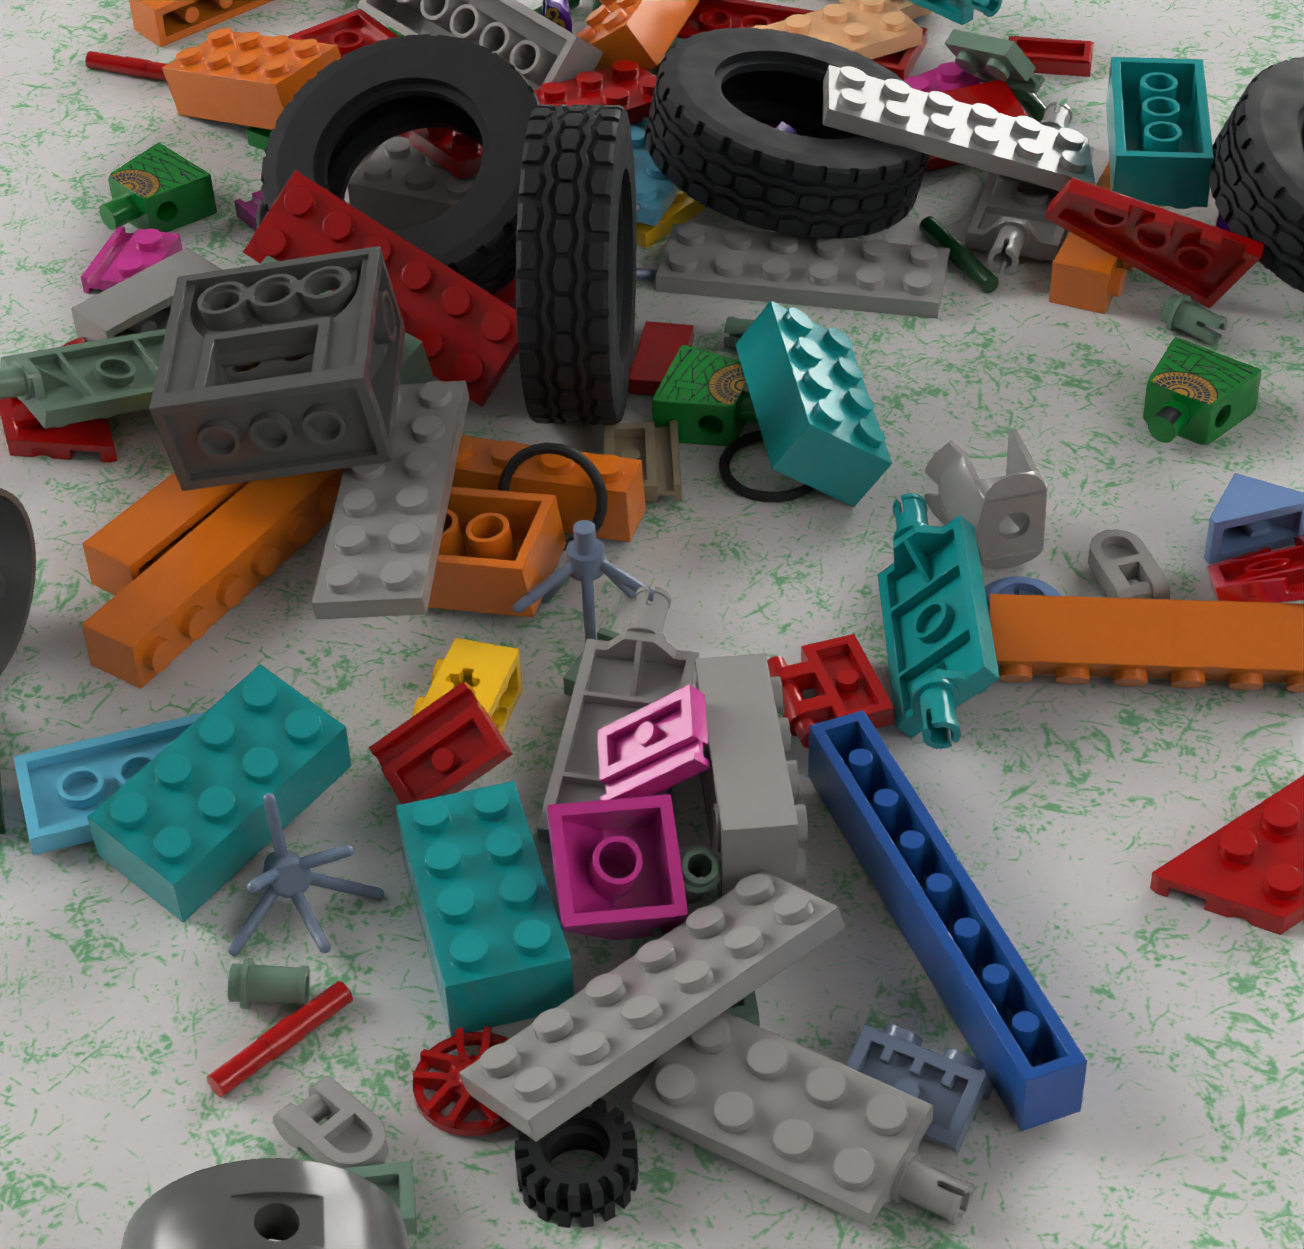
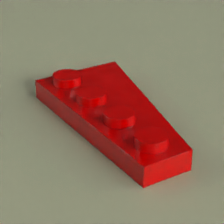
M1073 177L1050 202L1044 217L1180 293L1189 295L1191 299L1209 309L1261 258L1265 246L1264 243Z

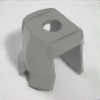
M1016 429L1009 430L1006 476L979 479L968 454L952 440L934 454L927 464L925 472L938 485L939 493L938 495L926 493L924 498L933 514L944 525L961 515L975 527L980 562L983 566L992 569L1010 568L1031 561L1040 555L1044 549L1048 486ZM1009 516L1020 530L1013 534L1000 533V523L1005 517Z

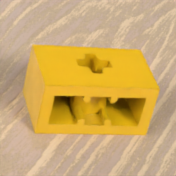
M455 637L445 658H439L436 661L432 673L431 686L425 697L419 696L416 700L412 717L464 681L472 686L476 693L475 696L480 704L485 707L502 736L523 691L520 649Z

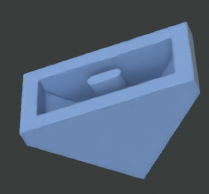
M1235 473L1210 516L1204 559L1208 564H1213L1242 556L1263 547H1271L1272 550L1294 545V537L1304 534V492Z

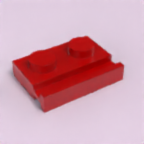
M463 681L369 747L372 755L376 756L382 766L381 770L401 804L458 793L513 755L485 707L480 704L475 696L474 689Z

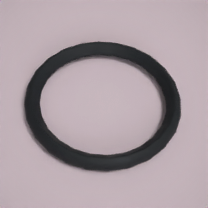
M761 430L742 435L733 440L724 449L719 459V471L722 480L734 492L751 500L761 502L791 501L815 490L804 484L786 491H760L742 485L733 477L729 468L733 454L747 444L763 441Z
M546 442L526 447L508 461L502 471L498 484V490L509 491L512 476L518 466L536 455H561L580 465L591 479L596 493V510L591 522L595 524L597 534L606 516L608 496L604 480L598 469L585 455L569 446ZM574 537L566 540V546L563 551H566L568 543L572 541Z

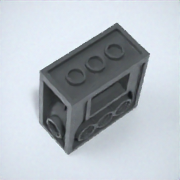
M380 246L185 275L177 278L149 410L182 491L391 462L406 328ZM337 289L331 293L320 295L327 290ZM235 304L227 309L218 310L224 306ZM257 366V367H255V368H253V369H251V370H248V371H245V372H241V371H243V370H245V369H247V368Z

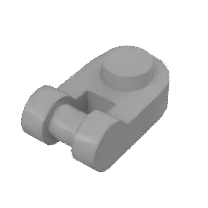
M1112 529L1097 533L1092 538L1088 563L1091 571L1105 591L1106 597L1170 599V587L1166 576L1137 535L1124 530ZM1137 578L1139 581L1131 584L1128 582L1129 579Z
M329 1076L323 1077L310 1087L309 1097L296 1106L293 1103H289L273 1116L274 1125L283 1139L293 1147L299 1146L316 1162L344 1169L384 1164L386 1161L388 1146L384 1124L378 1116ZM326 1117L328 1119L322 1125L318 1124L323 1118Z

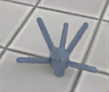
M581 520L573 526L574 539L566 547L567 561L513 605V611L521 613L542 596L541 602L548 603L568 577L571 576L573 579L581 581L586 644L587 639L596 640L594 580L599 579L605 574L631 599L635 598L636 591L640 587L647 585L611 564L605 558L603 542L596 538L595 524L588 520ZM650 588L648 600L652 602L654 590Z
M267 793L263 797V803L274 852L266 857L263 874L251 880L247 885V889L251 893H256L267 886L269 887L230 944L228 952L232 956H236L241 952L277 897L281 896L291 898L320 952L328 953L331 945L303 894L309 885L377 900L384 897V890L358 882L311 872L310 868L350 857L354 852L352 846L343 845L304 857H300L295 852L287 850L275 796Z

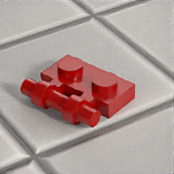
M855 634L801 646V663L787 665L784 658L780 656H774L767 660L770 677L780 676L783 708L785 710L783 718H788L791 735L798 737L804 748H809L810 725L858 711H865L875 729L894 724V706ZM814 688L818 696L804 699L802 691Z

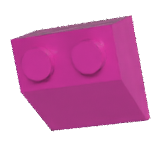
M671 794L547 805L546 811L562 931L611 940L653 937L652 929L661 928L662 933H668L686 920L688 908Z

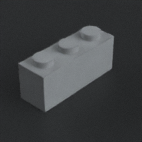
M186 247L72 307L77 338L84 337L85 342L165 329L168 324L177 278L179 276L222 269Z

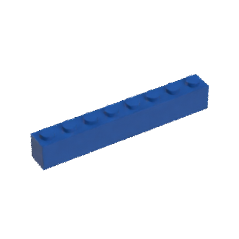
M858 711L810 725L808 777L976 1058L983 1063L982 1068L1019 1130L1024 1131L1080 1112L1087 1068L1086 1058L865 711Z

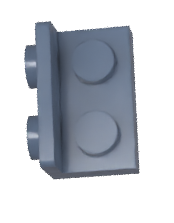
M864 1024L846 1066L932 1104L933 1120L922 1138L959 1153L981 1099L989 1100L994 1088L987 1074L981 1071L983 1063L971 1055L956 1049L947 1048L943 1056L920 1047L923 1042L921 1037L897 1025L887 1024L883 1032Z

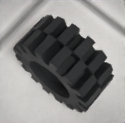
M599 1098L593 1102L591 1107L584 1108L537 1142L518 1129L519 1140H515L514 1151L519 1192L523 1191V1201L529 1209L537 1205L539 1218L548 1222L555 1212L558 1217V1226L570 1228L572 1217H581L582 1228L594 1226L593 1214L600 1212L606 1222L615 1217V1203L623 1209L630 1203V1190L636 1191L638 1185L637 1139H635V1129L631 1121L625 1123L624 1112L617 1106L607 1114L606 1100ZM571 1150H588L599 1154L603 1158L598 1166L579 1173L564 1172L551 1165L553 1159Z

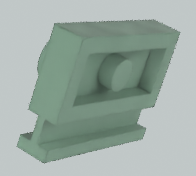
M953 29L944 43L955 55L954 61L957 66L967 73L974 74L980 79V82L1006 81L1012 89L1037 94L1045 81L1043 76L1033 74L1036 67L1014 41Z

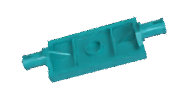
M909 493L901 496L903 512L901 502L897 499L892 506L897 529L892 538L894 563L877 574L896 727L910 738L922 732L923 741L927 746L935 749H945L952 746L949 729L951 740L955 743L961 737L956 708L976 694L984 692L1000 677L975 527L961 515L944 527L929 526L927 501L918 494Z

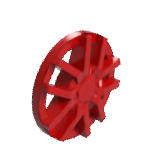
M484 1026L483 1032L464 1033L462 1027L455 1029V1036L439 1042L430 1050L424 1049L421 1051V1060L415 1071H413V1094L418 1110L430 1124L442 1131L460 1136L491 1134L511 1125L473 1098L466 1091L459 1072L479 1060L487 1049L504 1043L509 1038L492 1033V1029ZM481 1046L478 1055L468 1056L465 1047ZM456 1049L458 1051V1056L447 1054ZM430 1068H434L445 1073L428 1071L430 1070ZM424 1089L434 1090L437 1092L428 1101L424 1094ZM451 1102L456 1103L448 1117L440 1113ZM473 1109H477L485 1118L482 1121H463Z

